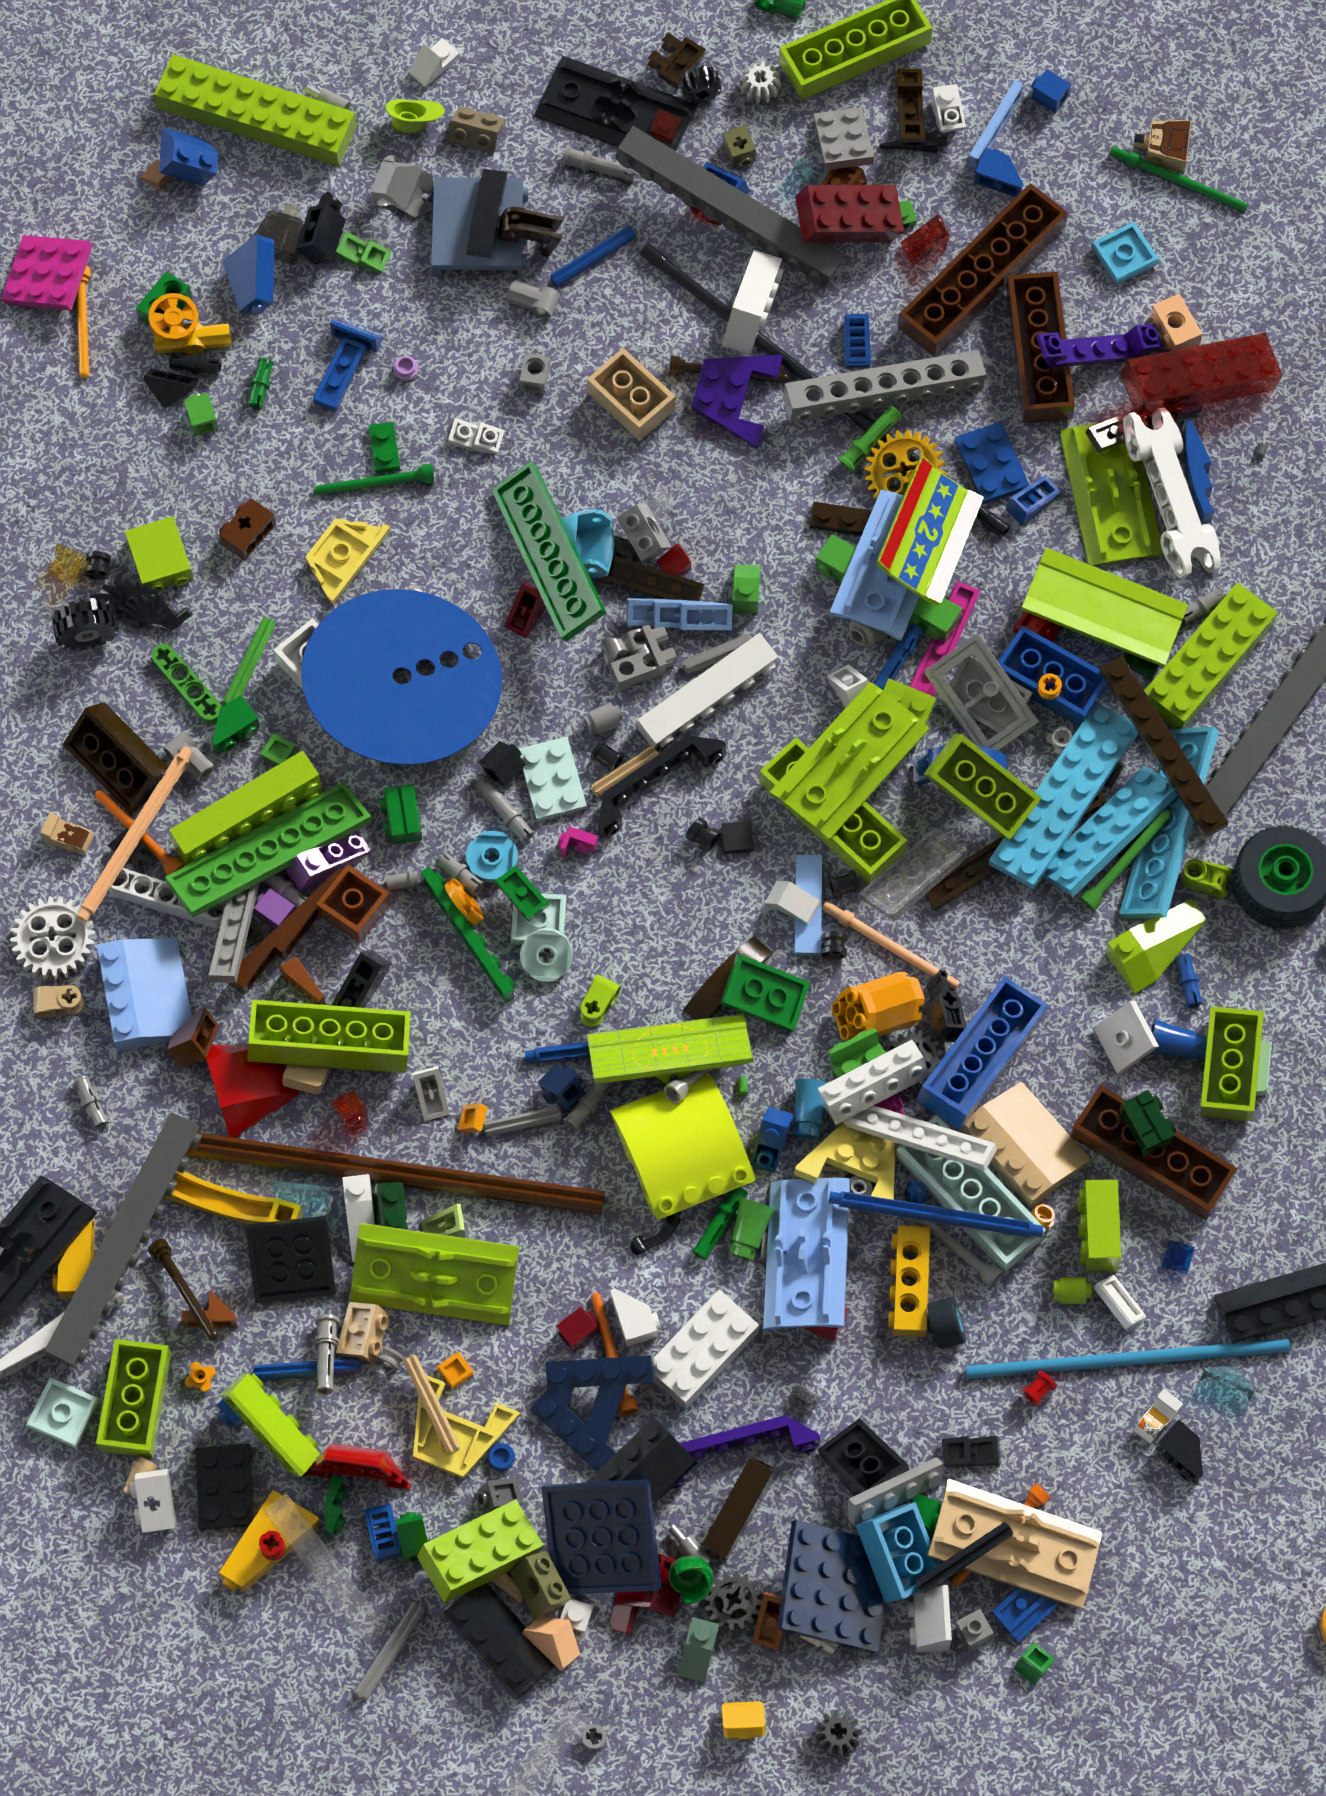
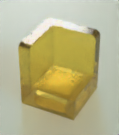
M56 544L54 548L56 558L48 573L53 577L76 585L86 566L84 554Z

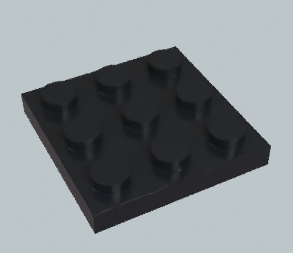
M327 1216L246 1224L255 1303L336 1294Z

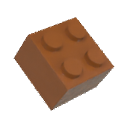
M347 864L316 903V907L320 917L361 943L391 905V899L388 891Z

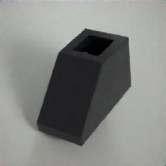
M1178 1420L1157 1443L1155 1449L1158 1451V1457L1168 1465L1172 1463L1179 1469L1178 1474L1188 1483L1193 1481L1197 1485L1203 1476L1200 1437L1182 1421Z

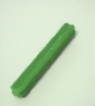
M262 618L223 699L224 705L243 694L275 628V621L272 619Z

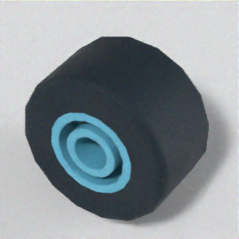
M954 1297L928 1303L929 1320L939 1349L964 1344L966 1342L964 1326Z

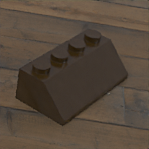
M105 702L86 707L62 744L130 814L135 812L149 799L168 769V766Z

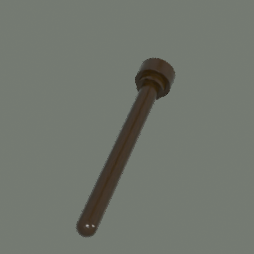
M671 356L669 376L679 377V374L684 375V372L700 374L703 364L685 362V359H681L680 356ZM752 373L750 379L787 383L789 376L786 373H779L778 378L773 379Z
M155 1240L148 1247L150 1256L154 1261L162 1263L208 1339L216 1341L219 1337L218 1332L171 1259L172 1249L167 1240Z

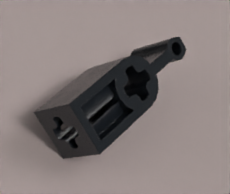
M939 970L927 983L926 988L930 992L932 999L927 1007V1014L934 1041L955 1043L967 1025L960 999L954 991L949 989L947 972Z

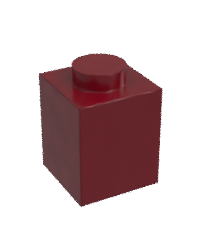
M579 1307L556 1325V1333L573 1353L598 1334L597 1324L599 1321L590 1310L586 1312L582 1307Z

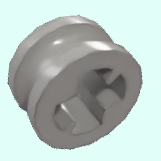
M384 1346L382 1349L383 1354L378 1355L377 1359L382 1364L397 1371L399 1369L398 1363L403 1362L405 1358L394 1349Z
M591 1724L585 1727L581 1737L583 1745L590 1751H597L603 1748L607 1739L605 1730L598 1724ZM593 1730L596 1731L597 1735H602V1740L598 1739V1744L595 1745L592 1744L591 1740H586L587 1734L590 1736V1731Z

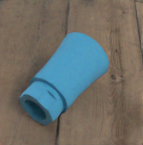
M816 1079L795 1080L796 1098L793 1122L795 1124V1137L808 1140L819 1139L820 1128L823 1126L825 1107L818 1088L828 1082Z

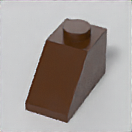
M205 1007L201 1008L173 1033L166 1050L181 1069L204 1060L208 1056L220 1026Z

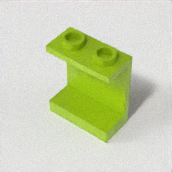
M173 516L125 531L126 539L143 586L149 584L152 590L158 589L161 592L165 587L171 585L181 586L190 579H193L191 567Z

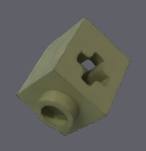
M746 125L723 132L722 144L732 168H744L756 161V148Z

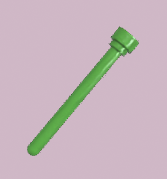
M1163 810L1096 887H1091L1089 890L1086 889L1079 897L1080 900L1095 911L1102 903V894L1169 820L1171 813L1168 810Z

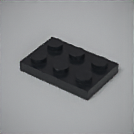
M250 1444L195 1448L199 1530L249 1526L254 1519Z

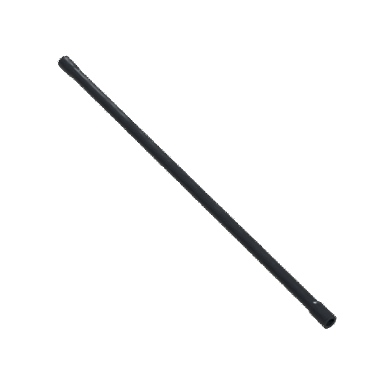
M648 243L643 247L640 255L662 270L725 321H729L732 309L670 262L665 255ZM758 331L755 344L769 355H783L781 365L801 380L818 378ZM861 410L855 413L844 412L845 415L866 431L875 423ZM886 434L881 438V441L884 443L887 442ZM912 452L910 456L911 462L918 461L920 457ZM980 505L976 517L988 529L1002 538L1009 531L1010 526L997 515Z

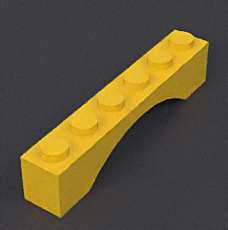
M179 1172L175 1179V1182L178 1184L171 1197L166 1196L165 1198L169 1201L244 1224L303 1218L304 1215L301 1205L279 1198L256 1196L231 1190L186 1172Z

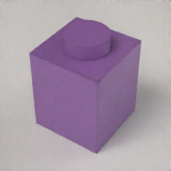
M269 889L266 894L262 893L259 895L254 905L256 917L274 930L296 910L295 905L272 889Z

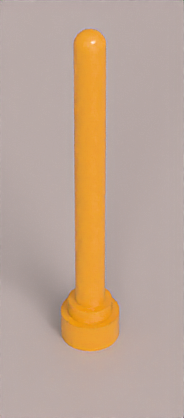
M88 266L85 268L76 295L79 375L83 379L89 376L86 285L91 279V271Z

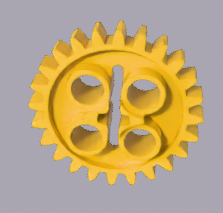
M908 429L904 436L897 430L896 438L886 434V443L878 440L879 450L871 448L875 456L866 458L872 465L864 467L867 472L871 473V475L865 477V480L873 482L868 487V490H877L873 496L876 500L881 490L891 492L890 486L895 480H900L901 487L894 493L904 496L914 470L907 471V476L896 472H903L905 466L909 469L916 468L918 461L911 462L910 460L913 451L920 450L921 456L923 455L934 465L935 469L947 475V472L940 469V467L946 465V462L938 460L943 455L942 451H935L938 445L935 442L929 444L930 438L927 435L921 440V433L918 431L912 437V433ZM896 456L895 465L886 467L887 458ZM885 473H895L888 477H884Z

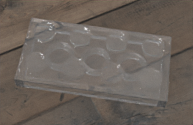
M933 828L859 892V895L864 902L894 922L970 855L965 847L936 828Z

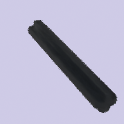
M1003 1522L917 1579L916 1584L922 1593H927L1012 1537V1529L1006 1522Z

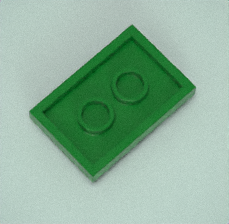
M738 954L735 957L720 1004L793 1032L796 1029L810 982Z

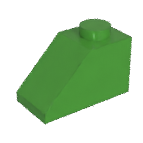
M735 564L733 612L758 614L761 566Z

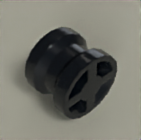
M101 551L88 552L85 558L87 566L84 568V575L90 579H107L110 574L108 565L111 563V556Z
M838 931L822 934L821 941L824 943V948L821 950V956L823 958L840 960L847 957V949L845 948L847 934Z

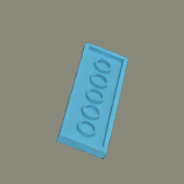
M1143 766L1064 843L1042 878L1074 897L1178 796L1168 779Z

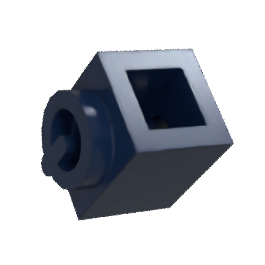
M555 1064L537 1082L543 1090L541 1093L542 1097L549 1104L553 1105L556 1103L566 1111L585 1093L580 1085L583 1082L582 1078L569 1066L563 1069Z

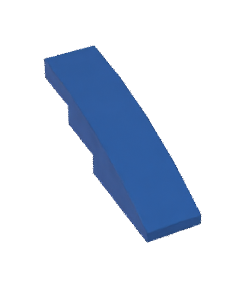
M1190 419L1186 421L1184 429V461L1192 500L1203 525L1212 521L1214 513L1208 497L1211 496L1213 485L1207 475L1212 461Z

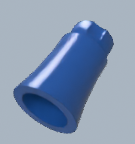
M1158 1019L1153 1020L1151 1032L1159 1047L1148 1055H1166L1203 1060L1207 1047L1208 1037L1206 1035L1170 1025Z

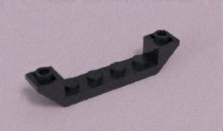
M687 735L603 792L598 822V836L601 839L607 835L611 837L621 829L622 815L615 808V805L617 807L622 806L629 800L631 794L636 791L640 793L648 788L650 781L656 777L662 778L671 771L672 766L678 762L683 764L692 756L691 753L696 755L704 767L711 763L713 765L718 764L725 757L726 743L723 740Z

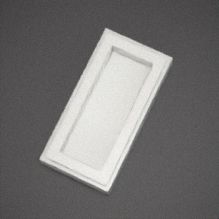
M1115 1275L1099 1281L1093 1287L1125 1330L1146 1318V1315Z

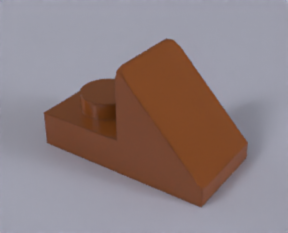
M209 1290V1310H205V1308L203 1310L214 1328H238L236 1315ZM190 1308L182 1310L181 1321L184 1328H202Z
M768 1592L764 1593L752 1643L779 1650L784 1631L777 1630L781 1596Z

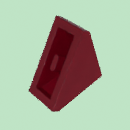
M525 582L521 584L504 627L525 639L546 610L545 603L537 589Z

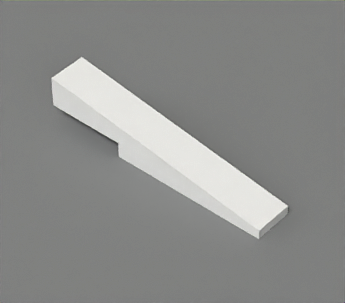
M116 1291L112 1298V1301L115 1302L113 1307L125 1302L122 1293ZM65 1312L0 1359V1379L46 1355L44 1350Z

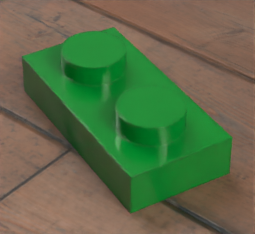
M386 422L369 425L375 473L400 470L394 423Z
M516 865L495 880L496 885L528 922L549 907V902Z

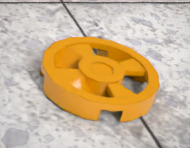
M170 293L159 297L153 302L149 309L148 319L151 330L158 338L162 340L163 338L169 339L171 342H180L194 334L199 320V313L196 305L190 298L182 294ZM178 300L186 303V307L182 311L176 307ZM155 309H162L164 314L156 313ZM184 320L193 321L188 329L182 326ZM166 327L170 328L169 334L163 332Z
M451 879L444 885L449 897L468 921L477 926L484 920L483 912L472 896H468L463 890L464 886L459 881Z

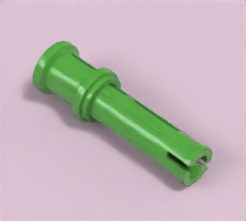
M890 405L885 413L860 439L853 440L852 446L843 456L837 458L838 461L854 474L855 468L865 457L870 456L871 448L902 417V414Z

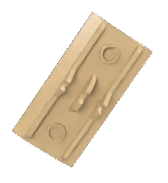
M951 1479L947 1480L934 1535L927 1553L928 1557L944 1562L1003 1522H1006L1012 1529L1013 1536L963 1569L1078 1609L1083 1608L1100 1545L1101 1531Z

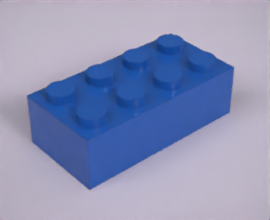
M1024 626L1020 628L998 661L1011 680L1034 693L1031 697L1032 700L1079 727L1085 721L1096 702H1100L1109 688L1098 668ZM1048 673L1057 675L1062 682L1059 696L1052 700L1042 698L1038 692L1040 678ZM1050 682L1049 685L1045 683V690L1050 691L1052 689L1054 691V683Z

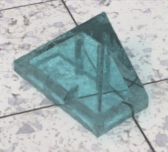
M1234 1366L1205 1367L1195 1392L1246 1413L1255 1388Z

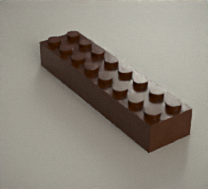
M1030 183L899 313L898 328L933 357H936L1006 287L1008 275H1018L1066 227L1068 212Z

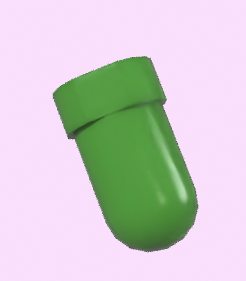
M743 1075L738 1078V1095L748 1094L747 1078Z

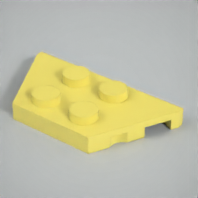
M334 519L306 555V562L331 604L334 605L390 533L388 525L382 524V527L367 525V522H349L348 520Z

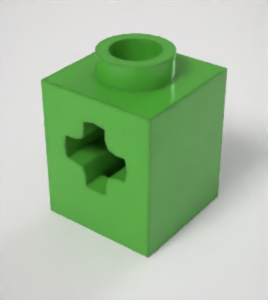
M208 393L203 395L195 394L189 399L184 400L194 436L218 430L217 420Z

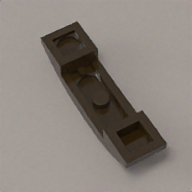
M897 69L900 142H925L922 69Z
M753 936L717 968L691 998L683 1011L694 1020L712 1018L722 1005L720 1003L736 955L742 954L765 963L773 955V952Z

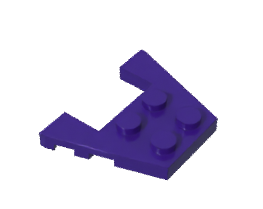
M783 355L704 359L691 409L713 423L721 425L737 438L745 440L750 446L758 449L764 425L739 419L751 374L777 379Z

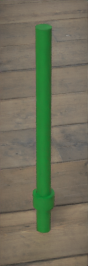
M1114 146L1110 151V156L1126 162V165L1134 169L1136 167L1241 212L1245 213L1249 205L1246 202L1141 158L1140 154L1133 151L1129 153Z

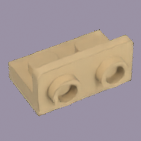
M349 1302L336 1353L342 1357L362 1358L369 1363L376 1364L377 1357L382 1350L385 1329L388 1327L389 1313L377 1304Z

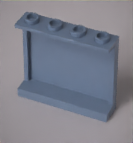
M434 177L432 276H442L443 270H517L518 277H522V268H527V253H522V246H527V240L519 238L516 243L499 240L498 232L491 258L466 255L481 178ZM507 178L500 216L506 208H523V202H528V187H524L523 178Z

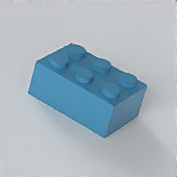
M916 1502L897 1506L869 1520L856 1524L885 1603L901 1600L919 1592L920 1589L916 1584V1580L937 1567L939 1562L937 1559L927 1556L931 1541Z

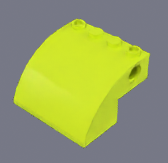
M709 1072L688 1088L686 1098L678 1104L670 1102L666 1098L663 1089L610 1110L627 1159L635 1168L650 1212L657 1220L756 1181L732 1116Z

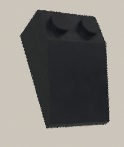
M860 1418L817 1449L819 1455L853 1497L910 1470L908 1464Z

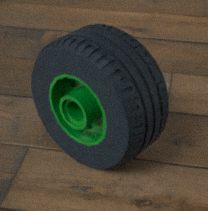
M1287 825L1271 826V828H1265V830H1260L1259 833L1257 832L1254 836H1251L1239 852L1232 878L1235 898L1238 900L1242 910H1245V913L1250 918L1255 919L1256 922L1275 929L1300 927L1302 924L1305 925L1311 922L1313 918H1316L1326 906V846L1322 844V841L1304 829L1300 830L1299 827H1288Z

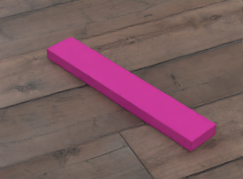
M959 581L956 582L949 601L963 608L962 619L956 628L954 627L946 642L941 639L935 640L931 638L912 680L911 688L934 697L936 689L924 671L955 649L980 590Z

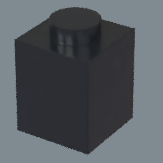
M500 741L478 762L492 781L506 786L526 765L520 757L522 755L521 751L515 745H507Z

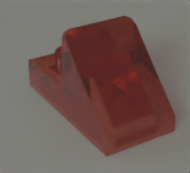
M936 215L901 241L900 244L909 262L917 264L933 251L943 254L946 251L950 234L941 216Z

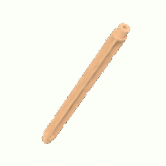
M183 746L179 754L175 755L163 778L157 784L95 885L81 904V910L77 915V918L81 921L87 922L90 916L96 912L106 892L112 886L139 843L140 838L144 835L171 792L172 787L189 764V758L193 754L190 748Z

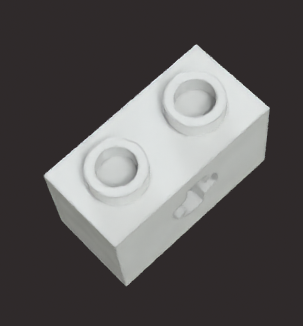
M168 1469L136 1473L134 1482H130L132 1499L137 1498L138 1509H134L136 1525H141L142 1533L175 1528L176 1518ZM149 1496H154V1500L157 1501L156 1506H151L150 1502H146Z

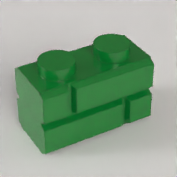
M414 784L384 788V797L379 798L381 813H387L388 821L383 822L385 837H391L393 845L423 840Z

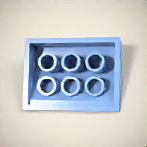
M122 939L97 944L117 1052L170 1042L173 1033L192 1017L178 939Z

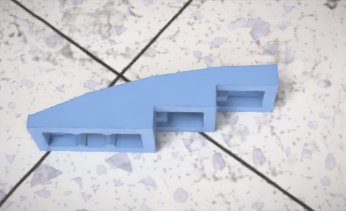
M627 598L626 624L628 626L650 625L654 626V628H680L681 630H732L733 605L688 600Z

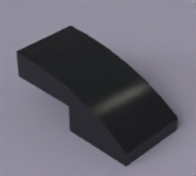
M964 1436L942 1439L944 1467L1001 1465L998 1436L979 1438Z

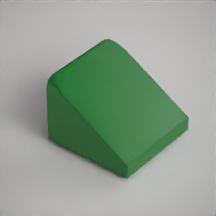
M1033 1642L1019 1658L1014 1669L1033 1685H1036L1055 1659Z

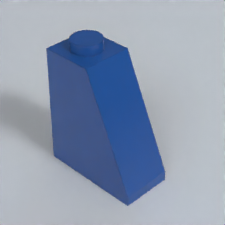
M255 235L223 260L239 311L251 315L263 313L273 303L274 241L271 238Z

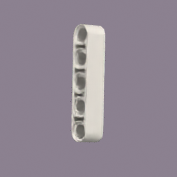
M122 868L115 879H123L124 883L121 886L112 885L108 889L114 897L212 928H220L226 905L225 902H222L192 918L166 881ZM141 887L149 888L144 894L137 893V890ZM168 894L174 896L167 902L161 900L163 896ZM214 910L223 911L218 917L210 916Z

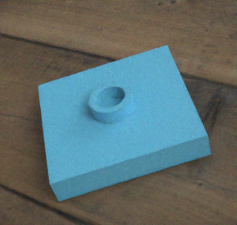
M1135 222L1091 243L1092 250L1115 285L1159 264V258Z

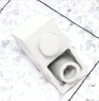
M957 84L933 87L932 107L936 125L941 133L966 129Z

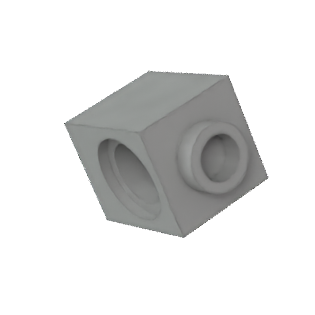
M538 353L524 355L519 380L520 391L545 395L550 371L549 357ZM534 370L540 371V373L536 375H533L530 372Z
M981 1609L957 1620L954 1627L967 1652L992 1640L994 1634Z

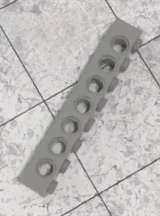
M979 350L785 383L783 400L790 422H804L811 418L831 417L844 412L855 413L861 409H878L884 405H901L918 399L928 400L935 396H951L964 391L974 392L983 388L986 372Z

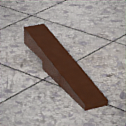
M339 868L241 961L237 982L228 983V985L246 995L276 955L285 961L318 918L316 903L342 872V869Z

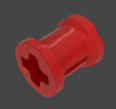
M1039 1371L1037 1378L1028 1387H1024L1021 1392L1033 1405L1039 1407L1042 1404L1041 1400L1051 1390L1054 1391L1057 1385L1050 1376L1043 1371Z
M267 1531L261 1535L259 1546L262 1555L270 1561L282 1558L286 1546L280 1534L276 1531ZM273 1541H276L278 1547H273L272 1551H269L267 1545H271Z

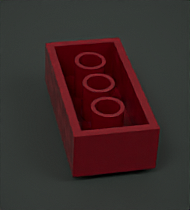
M807 185L795 196L803 243L892 242L904 232L896 185Z

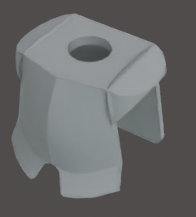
M387 156L381 163L372 187V201L375 205L381 207L393 205L416 218L428 207L422 200V195L424 193H433L434 181L432 173L422 172L420 165L401 163L395 156Z

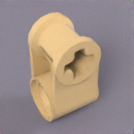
M73 985L40 986L33 989L35 1017L51 1018L75 1015L80 1013L85 1007V1000L81 992ZM74 996L75 998L72 999V1003L68 1004V1001Z

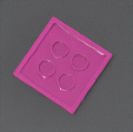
M23 235L1 300L4 304L71 311L93 247L90 241Z

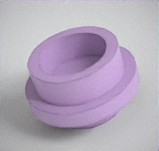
M409 356L400 357L393 366L395 376L404 381L416 377L419 370L416 360Z

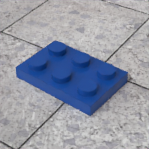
M1002 421L955 437L954 441L978 495L984 497L982 505L1016 494L1029 486Z

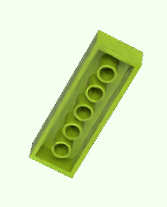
M886 0L779 47V64L802 101L930 44L932 26L916 0Z
M1237 582L1144 690L1161 718L1175 729L1186 728L1275 625L1278 612Z
M797 737L794 738L759 771V783L770 792L809 748ZM866 801L830 841L796 812L782 803L869 885L906 852L907 839Z
M302 750L169 829L175 851L181 860L188 865L323 793L319 773Z
M252 1000L247 1061L406 1073L411 1011Z

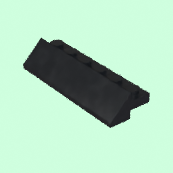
M1326 1263L1214 1295L1221 1319L1225 1322L1232 1344L1256 1337V1339L1326 1319Z

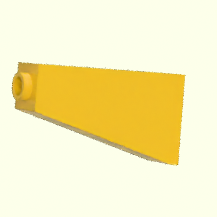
M272 1490L219 1571L220 1577L223 1579L222 1584L234 1592L237 1589L245 1592L320 1526L319 1517ZM267 1531H276L283 1538L286 1550L284 1556L279 1560L270 1561L262 1555L259 1539ZM273 1541L271 1545H267L269 1551H272L273 1547H278L276 1541Z

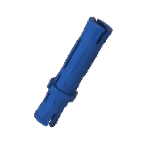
M914 623L910 624L902 640L896 642L894 652L873 683L874 685L884 690L888 678L894 680L907 658L914 654V647L925 633L920 626Z

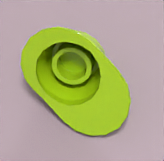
M396 99L388 102L385 107L386 112L391 116L392 129L410 134L421 131L426 127L427 122L435 121L445 113V109L440 103L427 100Z

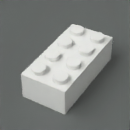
M719 1289L654 1357L655 1383L686 1410L759 1333V1324Z

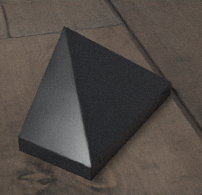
M152 368L144 375V382L162 407L165 408L190 393L199 382L197 378Z

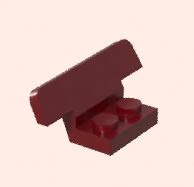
M658 1554L662 1587L659 1591L617 1592L610 1620L612 1629L632 1635L638 1609H648L669 1618L675 1617L681 1593L676 1592L668 1581V1572L672 1563L676 1561L675 1559Z

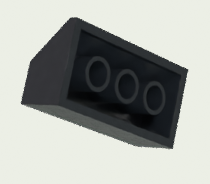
M653 1417L587 1482L650 1479L652 1506H654L698 1462Z
M488 1583L467 1592L443 1612L445 1620L516 1701L556 1667L522 1634L526 1626Z

